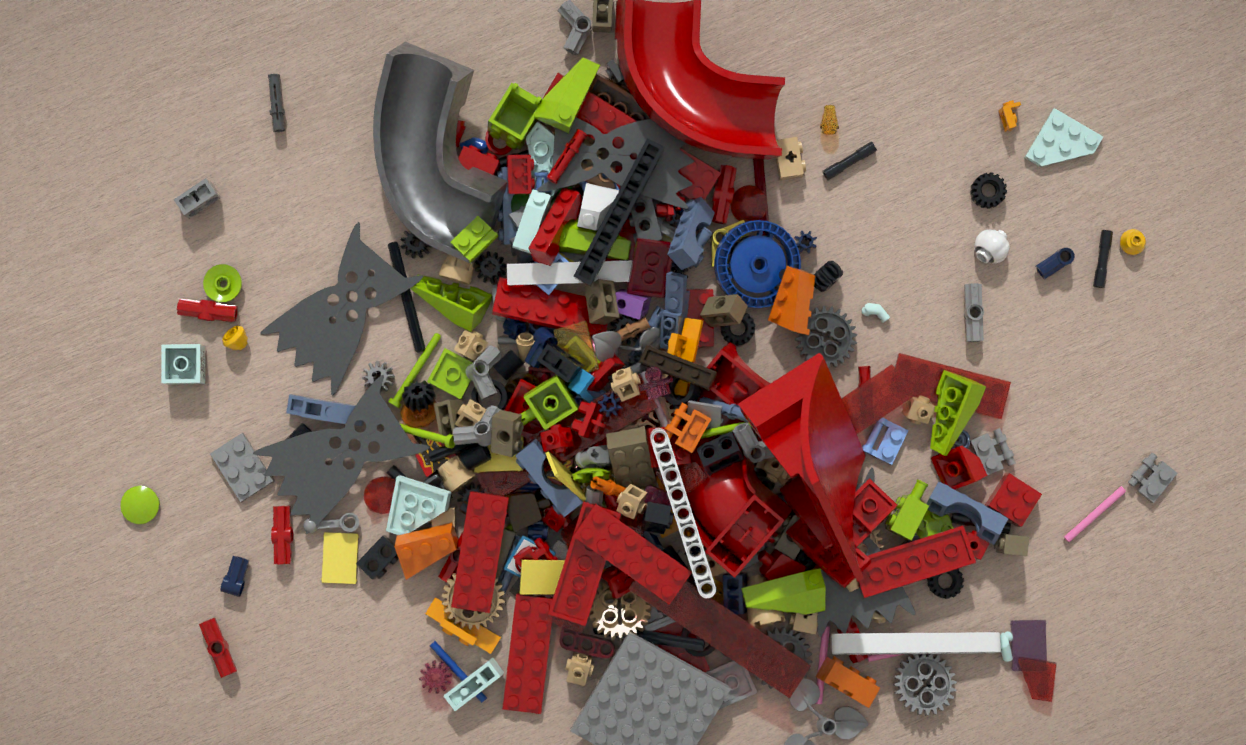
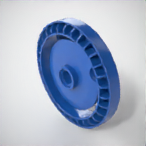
M754 220L738 224L724 235L716 250L714 270L719 286L726 295L738 294L748 307L753 308L769 307L774 304L779 289L778 287L775 290L774 287L781 284L782 279L779 277V273L782 269H786V259L782 248L773 240V236L784 247L787 256V266L797 269L801 268L799 249L794 239L784 228L769 221ZM757 231L755 236L747 237L737 244L732 252L730 263H727L728 254L733 244L744 234ZM763 231L768 233L767 237L762 236ZM757 259L761 262L759 269H756L754 266ZM728 267H730L731 274H728ZM733 278L746 291L753 293L770 291L771 293L763 297H749L741 293L733 285L731 279Z

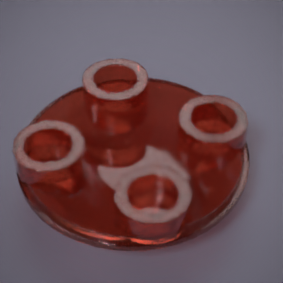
M753 185L739 188L734 193L731 204V211L734 217L739 221L744 220L745 222L762 219L765 216L767 207L764 191Z
M377 477L367 484L364 490V501L370 511L380 514L390 513L396 482L394 479Z

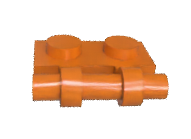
M681 403L680 407L674 411L673 414L675 415L671 423L667 424L665 430L669 440L673 434L678 436L674 444L693 453L711 418L695 409L691 415H688L685 412L689 406ZM681 419H684L687 422L682 431L677 429V426Z

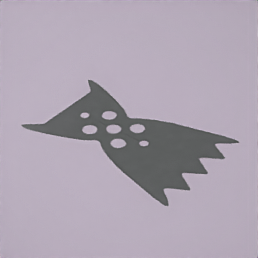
M577 117L569 134L555 128L552 168L566 148L565 144L569 143L577 129L582 130L586 134L593 135L595 143L592 146H586L582 143L579 153L575 154L558 183L554 184L548 181L540 186L537 191H551L589 180L599 173H603L610 180L622 186L635 160L630 158V154L636 153L638 156L648 138L665 148L641 195L680 208H689L676 195L678 191L692 185V182L678 172L681 168L694 162L692 158L680 150V147L687 143L663 130L652 119L633 122L618 127L607 134H602L597 128ZM616 137H621L624 140V146L620 149L615 148L612 144L613 139ZM600 148H606L609 152V156L604 160L597 157V151ZM584 159H590L593 162L591 170L586 171L582 169L581 162ZM619 161L623 166L622 171L614 173L610 167L612 162Z
M358 222L350 234L338 271V283L303 299L270 323L260 334L265 335L279 332L277 352L296 347L294 366L297 367L313 362L312 381L331 376V395H334L359 345L365 324L366 310L379 306L417 284L423 276L419 275L408 278L402 276L360 240V222ZM370 269L374 270L375 272L374 276L372 277L368 276V271ZM353 271L357 274L358 278L355 283L347 282L346 275L348 272ZM372 287L376 290V297L374 299L365 297V290ZM349 291H355L358 295V299L353 303L348 302L346 299V294ZM336 294L339 297V303L336 306L329 305L327 301L329 295ZM349 310L357 312L358 318L356 321L350 322L347 320L346 314ZM332 316L336 318L334 324L329 322V318Z
M384 375L378 377L368 388L349 415L343 429H323L304 433L253 452L255 455L272 457L264 474L265 476H284V481L277 495L297 496V500L290 513L291 515L308 514L310 515L309 521H313L317 526L347 494L358 478L366 461L379 462L421 453L430 448L429 445L411 442L380 395ZM362 420L365 422L366 429L364 432H357L354 429L356 421ZM380 424L384 426L382 432L377 430V426ZM332 437H339L341 439V446L334 449L330 446L329 441ZM352 439L359 440L361 443L360 449L352 451L349 448V441ZM372 441L380 445V450L375 454L370 453L368 450V445ZM350 457L354 459L355 466L353 469H346L343 466L345 458ZM327 458L332 459L331 465L325 464Z
M873 468L869 470L864 482L861 484H857L856 491L869 478L875 483V473ZM869 537L863 542L868 548L867 556L881 551ZM821 569L826 587L825 611L818 612L819 637L824 633L830 620L845 634L852 616H855L866 628H869L875 610L890 623L893 621L897 605L902 606L906 611L915 615V610L903 586L863 598L860 587L849 592L846 587L842 588Z

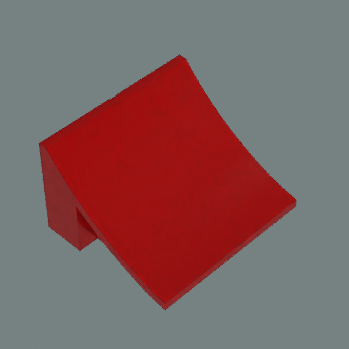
M818 353L738 403V406L745 419L791 479L797 475L799 476L780 488L786 503L792 508L802 524L806 523L825 549L833 545L852 570L857 582H859L864 576L859 567L854 544L853 507L857 482L866 455L849 415L844 408V403L826 361L821 353Z

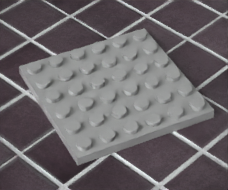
M629 631L570 728V732L594 745H697L729 694L731 687Z

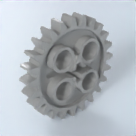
M913 654V659L910 656L906 657L908 663L900 662L903 668H896V671L900 674L893 676V678L898 680V683H894L893 686L898 687L899 690L894 693L901 694L898 701H905L904 708L910 705V712H914L917 709V715H921L924 710L926 716L929 715L931 710L933 714H937L936 708L943 711L942 704L949 706L950 704L947 699H954L950 692L956 691L952 684H956L957 681L951 680L955 673H949L952 666L945 667L944 665L947 660L939 661L940 655H936L933 658V654H928L927 657L926 654H920V657L918 654ZM922 664L926 665L928 669L926 675L920 672ZM935 670L936 674L926 682L928 687H922L917 696L914 697L913 694L924 684L922 680H927ZM936 678L942 681L940 688H937L934 684ZM909 679L914 680V689L908 687L907 682ZM924 692L928 693L930 697L927 703L922 700Z

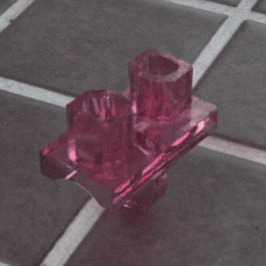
M649 367L645 372V378L649 383L639 385L640 391L646 390L649 400L671 394L668 383L673 382L672 376L662 378V372L658 367Z

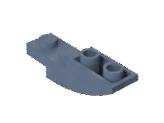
M668 272L666 274L665 310L661 312L660 348L668 349L671 333L682 335L684 321L688 314L690 291L686 290L687 275L675 272Z
M289 394L286 413L310 419L346 424L349 415L356 405ZM358 420L354 425L363 426L364 421Z

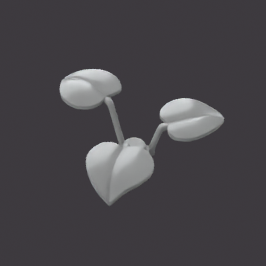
M652 327L647 329L640 338L639 344L641 347L639 348L620 345L621 336L614 331L595 334L592 338L596 357L603 362L608 358H612L614 353L618 355V348L637 352L642 351V354L646 345L660 350L661 328ZM608 382L604 386V391L611 394L614 391Z
M799 676L795 677L791 682L788 692L790 704L798 711H803L808 707L819 718L817 721V729L819 731L806 735L805 738L801 734H793L787 738L784 745H815L814 742L808 739L818 735L822 736L823 733L826 735L835 733L839 738L847 740L855 737L862 729L868 726V722L861 713L847 706L840 707L834 712L835 720L823 717L811 706L820 697V690L817 684L810 679Z

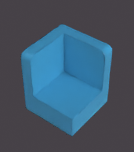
M581 369L568 388L577 396L590 403L594 397L586 389L595 377Z

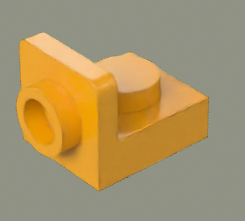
M1008 101L998 110L1005 132L1011 131L1016 127L1017 117L1015 113H1012V110L1018 109L1021 106L1020 102Z

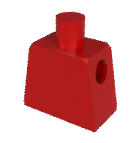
M776 549L771 554L763 550L758 555V560L763 563L759 571L766 577L767 581L801 573L806 569L804 565Z

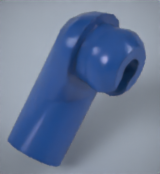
M477 137L460 143L461 149H463V146L469 148L471 145L480 149L482 154L487 153L489 150L486 142Z

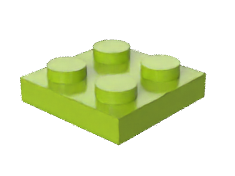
M444 348L427 382L462 400L472 381L466 376V368L473 362Z

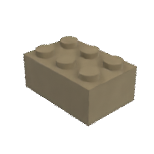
M645 426L606 434L608 452L617 484L624 487L632 484L638 488L657 485L655 468L651 467Z

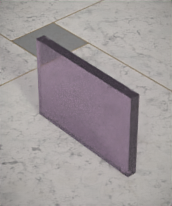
M1011 620V634L1013 635V640L1011 641L1012 671H1047L1046 620Z

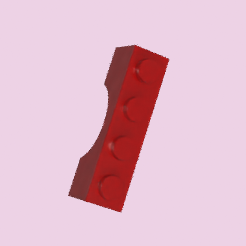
M562 188L529 246V251L535 262L549 266L552 265L559 252V241L564 226L569 220H577L582 205L580 192Z

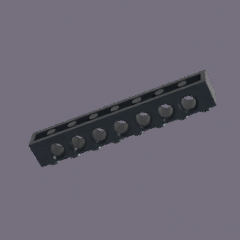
M647 138L573 276L575 279L590 287L592 286L665 147Z

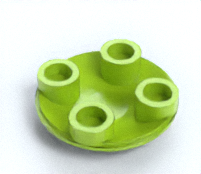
M591 467L579 470L572 474L571 477L574 481H578V483H589L590 479H593L595 476L609 480L608 475L610 471Z
M135 486L124 493L120 504L121 512L131 523L146 524L156 516L160 500L152 489L146 486Z
M927 510L916 534L922 539L953 529V525L948 514L941 517Z

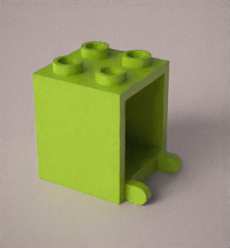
M511 83L488 120V131L490 136L497 140H504L510 148L521 150L526 142V136L538 122L534 115L542 98L536 97L520 88L517 83Z

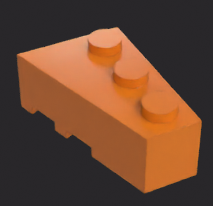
M786 266L768 321L793 332L809 335L810 329H807L808 317H811L812 312L809 311L810 299H813L815 275L804 270Z
M453 522L396 537L394 547L406 580L457 549L458 538Z
M835 656L833 659L826 657L815 677L870 708L880 690V687L875 685L877 681L869 676L863 678L859 675V670L852 666L848 669L843 666L844 662Z

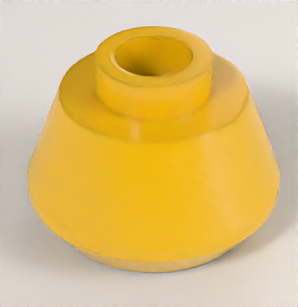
M1129 229L1122 234L1120 246L1125 253L1137 255L1144 250L1146 238L1141 231Z
M234 326L229 329L223 336V345L232 350L244 349L248 340L242 326Z

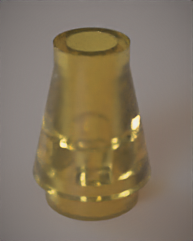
M834 105L824 106L820 129L826 135L836 134L837 129H839Z

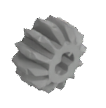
M380 361L375 362V367L372 363H369L368 366L371 370H363L368 374V376H362L363 380H368L364 386L369 387L376 380L374 375H379V372H381V376L384 375L381 387L388 391L389 389L386 384L391 386L394 384L389 381V378L393 379L395 375L388 374L392 372L393 368L389 367L386 369V362L381 367Z

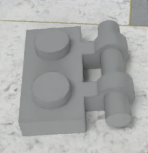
M1000 428L993 431L996 438L992 440L988 433L970 440L973 451L980 458L987 475L1004 469L1001 461L1005 459L1009 466L1016 463L1013 458L1014 453L1007 445L1006 435H1003ZM998 443L1003 452L1001 455L997 454L994 447Z
M1151 453L1148 458H1144L1143 464L1137 471L1131 474L1132 478L1128 481L1133 487L1139 482L1141 486L1137 491L1151 503L1158 499L1178 474L1163 461H1160L1156 466L1154 461L1158 456L1154 453ZM1148 469H1150L1152 472L1147 477V479H1145L1143 475L1146 473Z

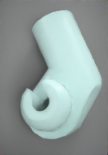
M867 303L861 310L864 316H869L870 314L877 315L882 323L890 318L879 304Z
M1009 631L1000 634L1001 653L1005 662L1013 659L1009 644L1013 640V635Z

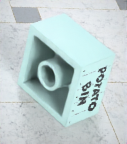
M201 344L161 345V383L166 385L205 384V346Z

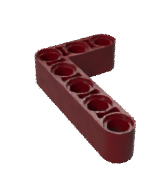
M567 620L563 621L559 639L560 646L563 649L604 659L613 656L615 645L611 640L580 633V624L571 626ZM570 635L573 637L574 642L567 645L563 642V637ZM590 640L593 646L590 649H585L582 646V642ZM608 644L612 650L609 653H603L600 648L602 645Z

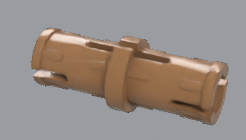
M646 317L632 324H626V327L616 332L620 334L622 342L630 337H636V334L651 327Z

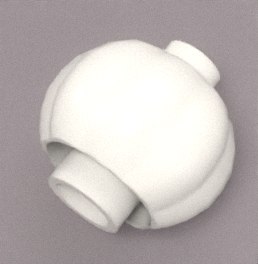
M984 230L979 233L974 243L976 257L983 263L997 264L1002 262L1007 257L1010 249L1007 235L1002 230Z

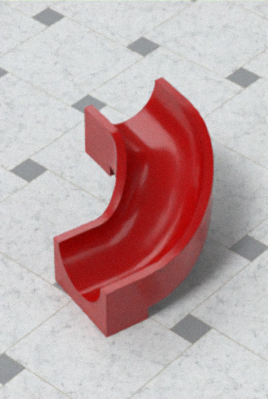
M645 0L616 1L615 40H617L620 69L633 98L657 125L675 138L691 146L716 154L736 158L766 160L782 156V148L777 145L774 123L776 104L782 87L785 86V77L740 74L726 70L710 61L700 46L701 0L674 3Z
M730 342L719 351L706 367L716 371L718 374L710 391L701 388L702 391L697 402L704 396L726 404L738 405V403L770 383L755 373L740 358L736 351V346ZM722 415L723 422L721 426L745 421L729 419L727 416ZM681 419L678 426L685 425L687 421ZM751 428L755 437H757V433L753 428ZM719 435L700 439L693 453H690L691 464L678 466L701 542L707 548L705 553L735 578L786 520L792 508L758 479L754 471L753 462L745 456V459L709 476L696 448L705 442L718 438ZM671 470V480H673L677 474ZM674 490L675 499H679L682 496L681 490ZM681 508L679 510L682 517L688 515L687 509ZM689 527L692 533H694V529L692 527Z

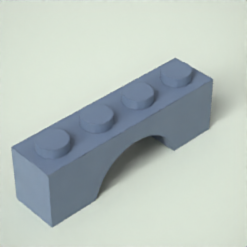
M500 167L496 176L507 181V167ZM507 187L497 217L498 221H501V229H498V240L503 245L510 244L509 239L514 238L518 231L509 218V214L512 213L511 200L514 194H507Z
M702 197L695 200L691 199L686 203L689 208L684 209L680 217L679 225L675 230V235L667 254L681 270L697 264L701 250L696 240V231L710 226L715 214Z
M534 439L516 454V462L522 469L525 468L528 471L530 480L540 486L542 495L552 501L554 510L559 515L562 514L565 517L580 506L583 501L568 487L557 485L548 479L544 471L546 452L543 451V447L538 440Z
M941 482L937 483L927 502V505H929L927 510L941 517L948 513H960L967 516L974 523L977 536L993 545L996 543L1008 520L1001 513L986 507L984 504Z

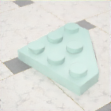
M1054 108L1024 158L1039 167H1044L1091 155L1096 151L1103 136Z
M537 122L526 136L529 155H531V159H534V170L531 171L535 183L534 189L536 188L534 172H550L553 163L555 134L540 122ZM559 189L543 193L551 195L552 200L556 193L559 191Z
M401 475L397 476L386 531L402 535L416 530L448 510L451 492Z

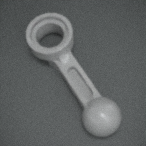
M346 513L341 519L321 521L317 526L313 521H309L310 518L306 519L303 524L304 530L310 533H314L318 529L341 527L346 532H353L359 526V518L354 513ZM347 517H353L355 519V526L347 528L344 525V520Z

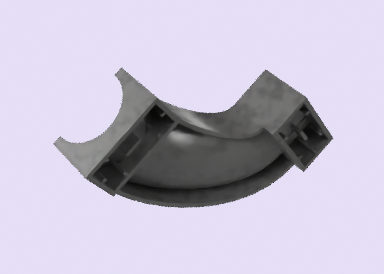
M404 42L386 54L375 101L373 140L380 181L392 209L412 234L424 243L470 263L450 242L477 216L494 231L508 181L475 167L468 170L462 166L457 156V122L460 108L465 105L474 70ZM488 246L477 258H475V259L471 262V264H472L476 259H478V258L489 248V246Z

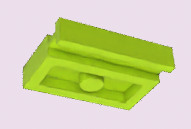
M477 216L450 243L471 263L498 237V234Z

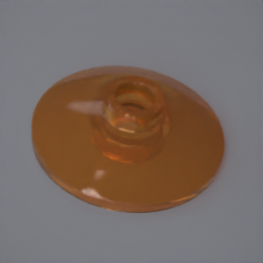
M405 404L401 408L400 415L402 421L409 427L422 428L428 426L436 419L434 405H428V410L424 408L421 410V413L418 410L412 412Z

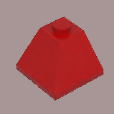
M962 445L951 449L947 456L938 454L931 457L941 483L948 485L954 490L988 476L980 458Z

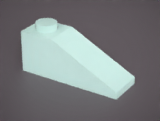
M532 190L512 248L530 253L529 246L550 209L551 195Z
M491 658L447 692L444 698L453 710L456 711L501 677L504 671L495 659Z

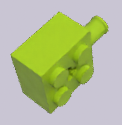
M554 375L524 395L529 409L521 413L523 426L536 418L544 430L578 410L577 402L558 375ZM548 398L555 399V405L547 404Z
M917 479L910 494L902 495V497L896 499L895 503L898 506L894 513L889 514L885 521L887 525L886 530L905 540L913 539L929 505L920 500L928 484Z

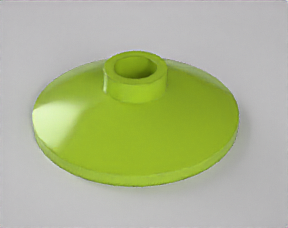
M219 264L207 271L204 276L203 287L207 296L212 300L228 302L239 294L242 280L235 268L230 265ZM222 281L227 282V286L224 288L221 287Z

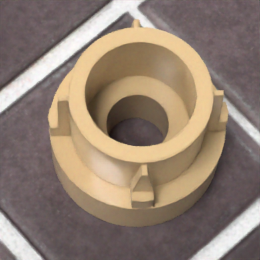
M448 254L446 260L442 263L439 276L454 282L470 285L474 262L471 264Z
M454 456L437 469L443 479V486L447 491L451 492V495L463 489L464 485L470 484L477 477L473 470L469 471L464 467L459 456Z

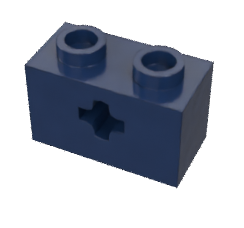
M730 573L723 575L724 614H745L747 612L741 588L747 587V573H739L735 578Z

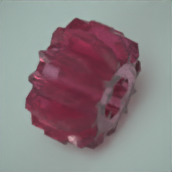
M651 485L645 488L644 491L648 492L644 501L646 505L648 502L671 506L666 490Z
M433 660L432 667L429 663H426L425 667L427 670L421 669L420 671L425 676H421L419 680L426 681L422 685L423 688L427 685L430 686L428 689L429 693L432 692L433 688H435L436 694L440 692V688L445 691L447 689L445 684L450 685L452 683L446 679L453 676L452 673L446 674L450 667L446 666L443 669V661L437 666L436 660ZM432 673L440 674V677L438 678L440 679L439 682L438 680H432Z

